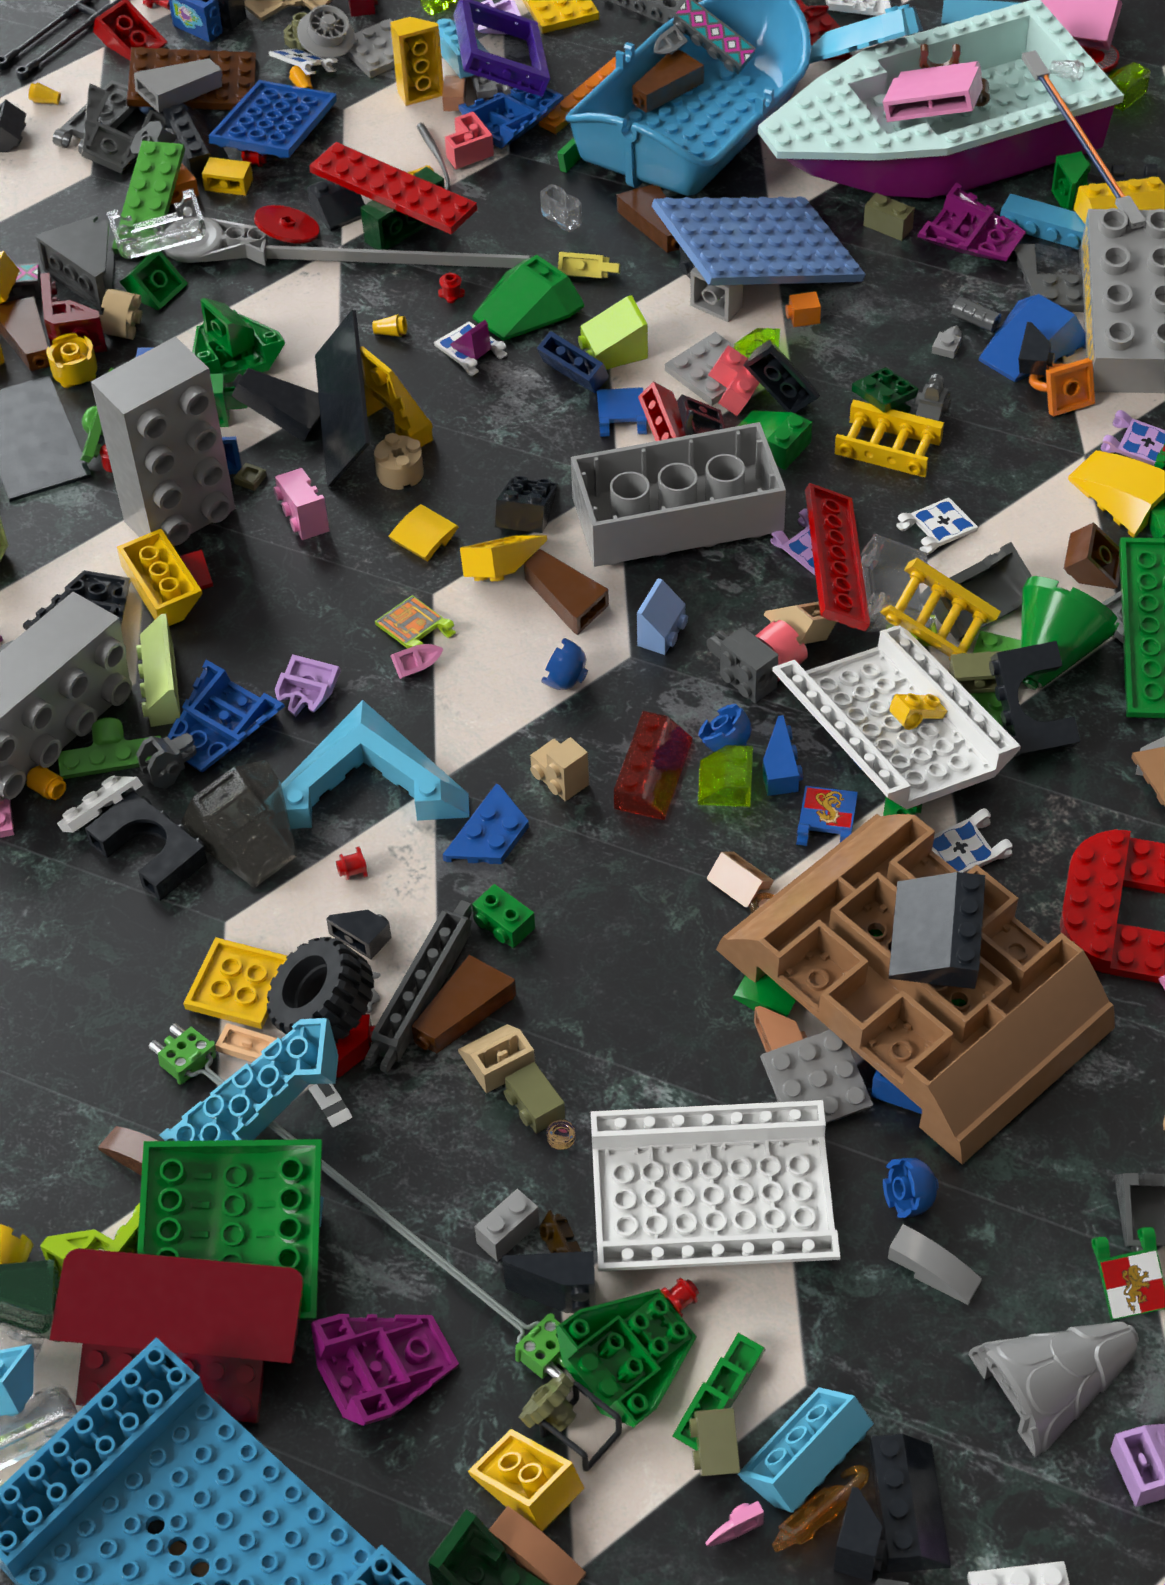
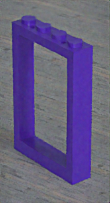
M459 0L454 12V20L464 72L543 97L550 80V75L537 21L474 0ZM473 23L526 40L532 67L479 50Z

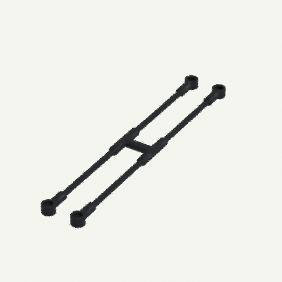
M78 0L66 9L60 17L17 49L11 50L5 56H0V70L7 69L8 63L18 57L20 52L66 18H70L78 11L91 16L84 21L83 25L39 58L33 59L25 66L16 68L19 80L28 79L29 73L36 69L42 61L83 30L93 26L98 16L122 0L108 3L99 11L87 6L93 0Z

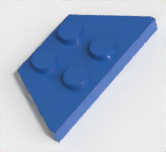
M495 784L443 853V861L452 862V859H467L468 863L487 862L488 864H502L529 828V821L499 784Z

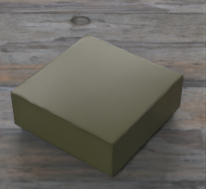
M245 463L234 476V484L255 491L265 479L267 473L265 469Z

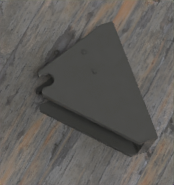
M94 215L45 231L36 236L43 271L49 273L51 277L103 311L104 308L101 305L104 295L108 289H113L115 261L114 252H107L108 220L94 223L98 220V215Z

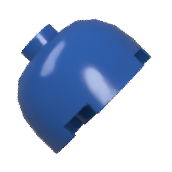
M567 638L562 640L564 645L562 649L558 647L555 649L545 668L549 672L548 677H543L541 680L543 684L556 690H567L572 688L577 682L582 683L588 673V670L585 668L587 660L584 651L580 646Z
M737 704L727 705L717 710L719 715L711 722L707 719L701 726L698 734L706 747L720 755L741 752L746 747L752 731L751 722L746 712L739 708Z
M892 1159L886 1166L890 1169L888 1178L883 1179L884 1196L888 1207L892 1208L895 1206L898 1212L897 1217L899 1218L923 1214L933 1206L939 1187L937 1178L930 1167L919 1159Z

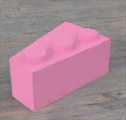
M299 468L275 476L276 487H273L277 501L281 500L283 502L281 503L283 512L286 517L290 516V524L294 533L298 532L303 541L329 532L325 499L323 495L317 496L315 494L318 492L316 486L311 487V479L305 471Z

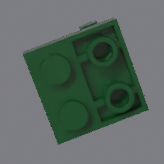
M886 367L853 382L851 389L852 392L884 413L895 408L901 412L909 413L911 406L905 402L917 397L919 390L909 381Z

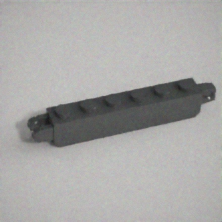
M461 900L454 912L441 911L373 1030L371 1036L372 1045L365 1057L364 1064L366 1066L372 1067L380 1055L384 1057L380 1070L388 1073L394 1062H399L413 1038L412 1025L438 994L471 935V903Z

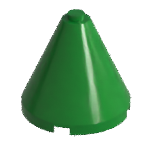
M1041 576L1029 577L1022 588L1021 648L1057 641L1062 667L1056 671L1025 677L1022 684L1032 690H1036L1037 687L1043 688L1112 637L1120 624L1117 622L1115 625L1117 616L1097 599L1075 587H1072L1071 591L1057 587L1059 581Z

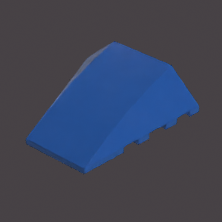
M547 87L543 97L514 88L511 89L510 94L505 95L500 92L494 94L493 99L484 101L483 98L474 100V105L467 106L464 103L458 105V108L462 115L474 111L493 135V145L502 149L536 126L564 98L562 94Z
M1037 294L1017 302L980 355L979 361L1013 382H1017L1031 375L1019 373V354L1027 322H1032L1050 341L1051 352L1055 353L1054 363L1064 355L1069 357L1075 354V350L1081 347L1083 349L1086 348L1085 331L1075 314Z
M205 660L202 666L203 671L193 684L194 690L190 698L186 699L182 706L183 712L180 718H176L168 734L170 740L184 733L193 736V745H195L197 753L195 754L196 756L191 757L185 763L202 773L285 707L284 703L266 693L258 697L230 681L224 669L208 660Z

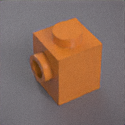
M816 292L789 295V305H786L787 319L791 318L793 327L820 324L821 305Z

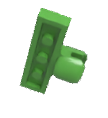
M97 406L88 408L81 422L88 437L80 460L90 463L93 457H98L101 448L98 440L100 435L104 436Z
M103 718L92 724L93 744L91 746L61 751L58 758L60 776L63 779L140 767L136 753L142 742L147 738L125 740L121 721L116 718Z

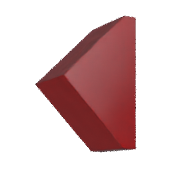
M202 550L180 555V558L201 590L213 586Z

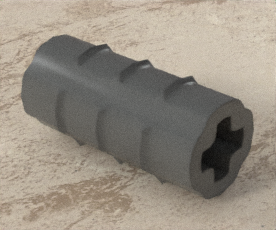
M961 296L956 299L952 307L951 314L992 333L997 329L1001 320V313Z

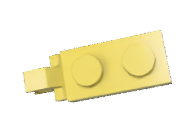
M559 252L558 269L568 276L602 279L608 278V273L620 274V264L609 263V257Z

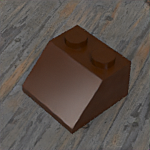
M1093 522L1070 533L1063 569L1080 584L1115 589L1118 587L1120 578L1119 546Z

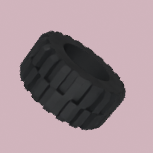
M331 937L314 938L309 940L308 944L302 943L299 945L294 953L291 952L286 957L287 960L284 964H280L278 967V973L276 977L272 978L270 983L271 990L267 994L269 1002L267 1003V1011L272 1024L284 1034H288L293 1029L292 1026L300 1019L327 1018L330 1021L335 1044H337L340 1038L345 1039L350 1034L349 1031L359 1025L360 1018L366 1014L368 1002H371L373 992L371 991L374 988L373 972L365 958L340 940Z

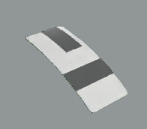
M315 1084L308 1088L332 1127L352 1118L351 1113L332 1084Z

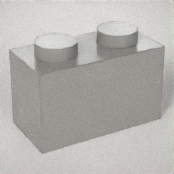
M516 1189L475 1225L477 1244L498 1262L502 1255L508 1253L539 1225L538 1206L519 1189Z

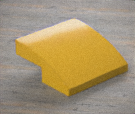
M420 504L399 522L388 537L393 542L428 562L440 545H447L459 527Z

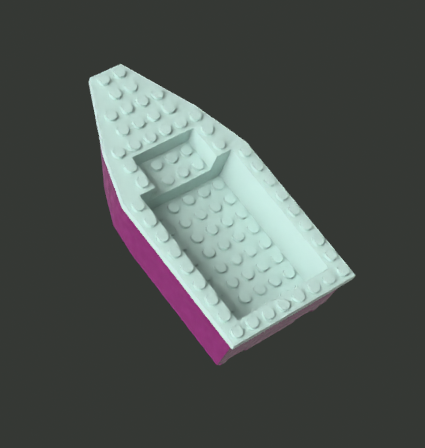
M1030 0L868 47L815 79L759 124L758 133L777 159H786L793 166L811 176L884 196L930 198L947 195L956 182L962 186L961 190L967 191L1055 164L1056 156L1081 151L1083 155L1087 154L1040 80L1036 81L1022 60V53L1036 50L1050 72V81L1096 151L1103 148L1114 106L1123 102L1124 94L1041 0ZM922 44L929 46L927 58L937 64L949 61L953 55L952 46L959 44L961 49L959 64L978 61L981 66L982 78L989 82V103L982 107L975 106L973 111L887 122L883 106V100L894 78H898L903 71L921 69L919 58L921 55L920 46Z

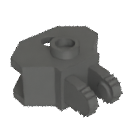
M149 122L134 136L130 149L132 154L138 157L142 141L174 143L177 136L172 128L165 129L162 122Z
M940 374L931 375L929 384H925L922 393L918 392L915 406H918L917 416L942 422L945 413L949 411L951 399H949L950 391H948V388H944V378Z
M184 733L172 740L168 736L163 739L151 736L142 742L136 753L141 771L150 775L151 783L155 787L166 789L173 785L181 770L185 769L184 763L190 760L191 757L196 756L197 752L195 745H193V736Z

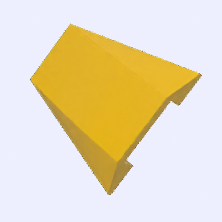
M1096 450L1068 476V480L1088 498L1092 497L1098 502L1097 506L1102 511L1107 510L1119 526L1124 525L1128 529V534L1133 538L1148 525L1150 511L1165 498L1164 470L1118 454Z

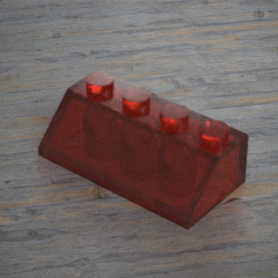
M642 711L614 787V809L665 820L693 741V737L670 717Z

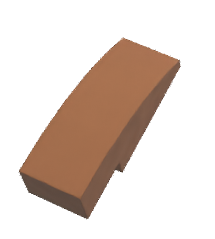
M458 75L445 76L442 94L443 111H460L458 105L466 104L467 77L460 79Z
M509 1506L505 1508L489 1529L505 1547L506 1553L515 1558V1563L547 1585H579L586 1575V1572L556 1543Z

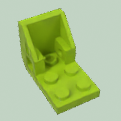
M140 1203L135 1207L133 1216L126 1225H122L118 1229L114 1240L95 1229L47 1236L40 1247L45 1260H52L54 1262L52 1265L55 1268L52 1269L58 1271V1273L54 1274L61 1277L65 1256L77 1248L137 1253Z

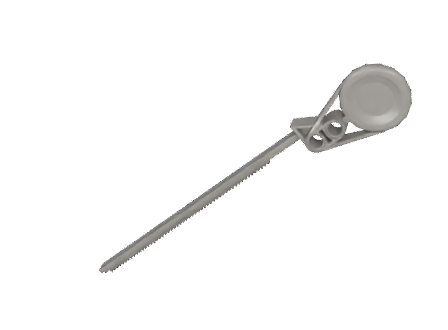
M201 216L178 219L167 226L161 236L162 249L167 256L184 263L249 258L265 266L268 258L513 268L523 260L530 258L527 255L268 245L267 234L262 232L257 226Z

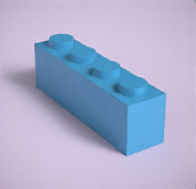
M1010 193L1001 209L1000 217L1005 216L1026 231L1025 234L1079 249L1085 223L1076 212Z

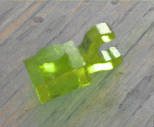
M420 0V4L432 16L448 9V4L454 3L457 0Z

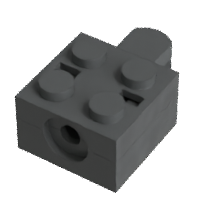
M742 626L730 636L720 630L714 636L707 639L709 651L720 659V675L722 679L737 688L742 696L748 697L751 701L757 703L777 688L778 676L772 670L774 666L778 665L779 654Z

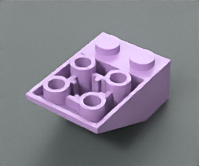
M1165 1424L1144 1425L1115 1434L1110 1450L1135 1507L1165 1499Z

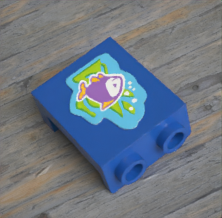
M169 0L173 26L209 43L223 32L218 0H209L208 2L201 0Z

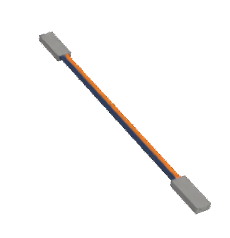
M1036 50L1022 53V60L1036 81L1040 80L1116 197L1115 205L1126 213L1129 227L1134 229L1145 226L1146 220L1130 195H1124L1050 81V72Z

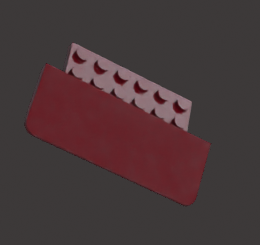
M77 1248L70 1251L63 1261L49 1340L82 1343L75 1405L85 1406L157 1337L200 1377L204 1391L236 1421L257 1423L260 1416L265 1361L293 1363L304 1280L298 1270L290 1267Z

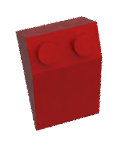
M129 0L120 1L95 19L93 32L107 47L128 60L131 59V48L158 49L167 44V40Z

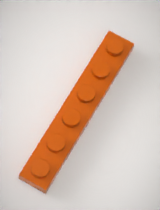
M616 56L564 98L539 122V126L557 134L570 122L565 120L566 115L616 69Z

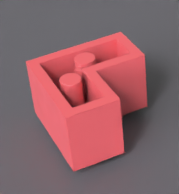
M474 111L454 118L456 133L445 136L446 157L455 169L494 156L493 135Z
M728 345L708 376L727 388L718 404L738 416L756 390L759 382L743 366L748 358Z

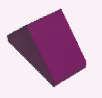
M483 320L450 344L451 347L476 360L491 349L486 320Z

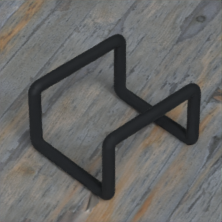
M574 1382L572 1386L573 1398L570 1401L573 1407L579 1400L580 1391L615 1419L616 1431L588 1462L587 1453L545 1419L539 1423V1430L542 1438H545L551 1432L582 1457L583 1470L587 1472L621 1435L622 1419L616 1411L584 1386Z

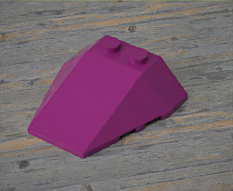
M337 1314L313 1321L311 1324L317 1368L343 1418L362 1426L392 1417L459 1365L433 1315H395L394 1318H378L377 1314H367L366 1318H350L349 1314Z

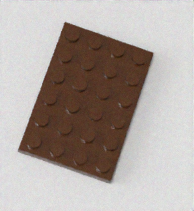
M131 48L127 106L152 107L135 91L134 73L210 58L222 70V87L181 104H185L193 109L232 110L255 85L256 52Z

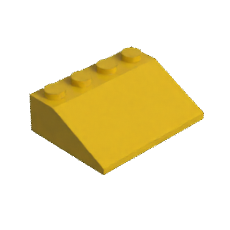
M1159 177L1116 182L1125 196L1130 195L1139 210H1165V184ZM1107 183L1079 186L1074 210L1084 223L1086 222L1088 209L1118 208L1115 205L1116 197Z

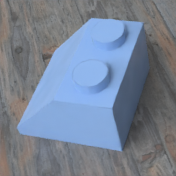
M658 578L637 612V646L665 655L669 647L675 645L680 629L683 630L685 628L688 616L685 615V603L662 579Z

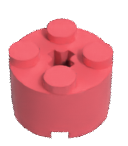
M774 620L755 635L779 654L778 665L792 660H796L800 665L808 657L805 644L802 643L800 645L796 640L799 636L798 633L782 620L777 622Z

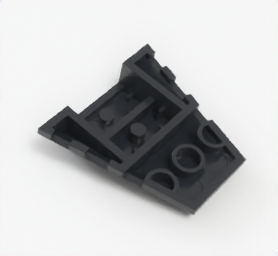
M84 570L64 587V593L61 595L56 594L51 599V604L47 608L41 607L36 612V617L33 620L28 619L24 622L23 628L25 630L29 629L72 592L119 617L120 625H122L130 578Z

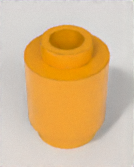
M38 765L27 774V786L47 799L57 800L66 790V783L63 781V778L48 768Z

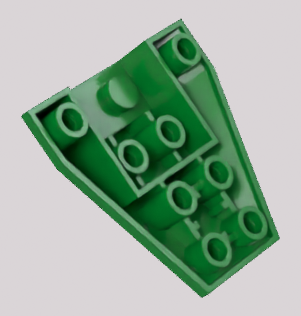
M535 255L523 260L503 275L473 314V320L478 323L486 320L489 331L505 341L567 319L584 308V302L568 275L540 256Z
M239 314L240 318L252 325L255 332L253 335L255 345L232 358L205 333L203 322L202 325L196 327L192 353L209 368L210 374L223 373L225 384L230 383L236 379L239 373L244 375L248 368L261 373L269 371L285 345V340L279 331Z
M660 1289L580 1309L556 1327L564 1367L576 1382L580 1383L621 1416L622 1423L633 1428L657 1409L697 1338ZM592 1401L601 1414L614 1419Z

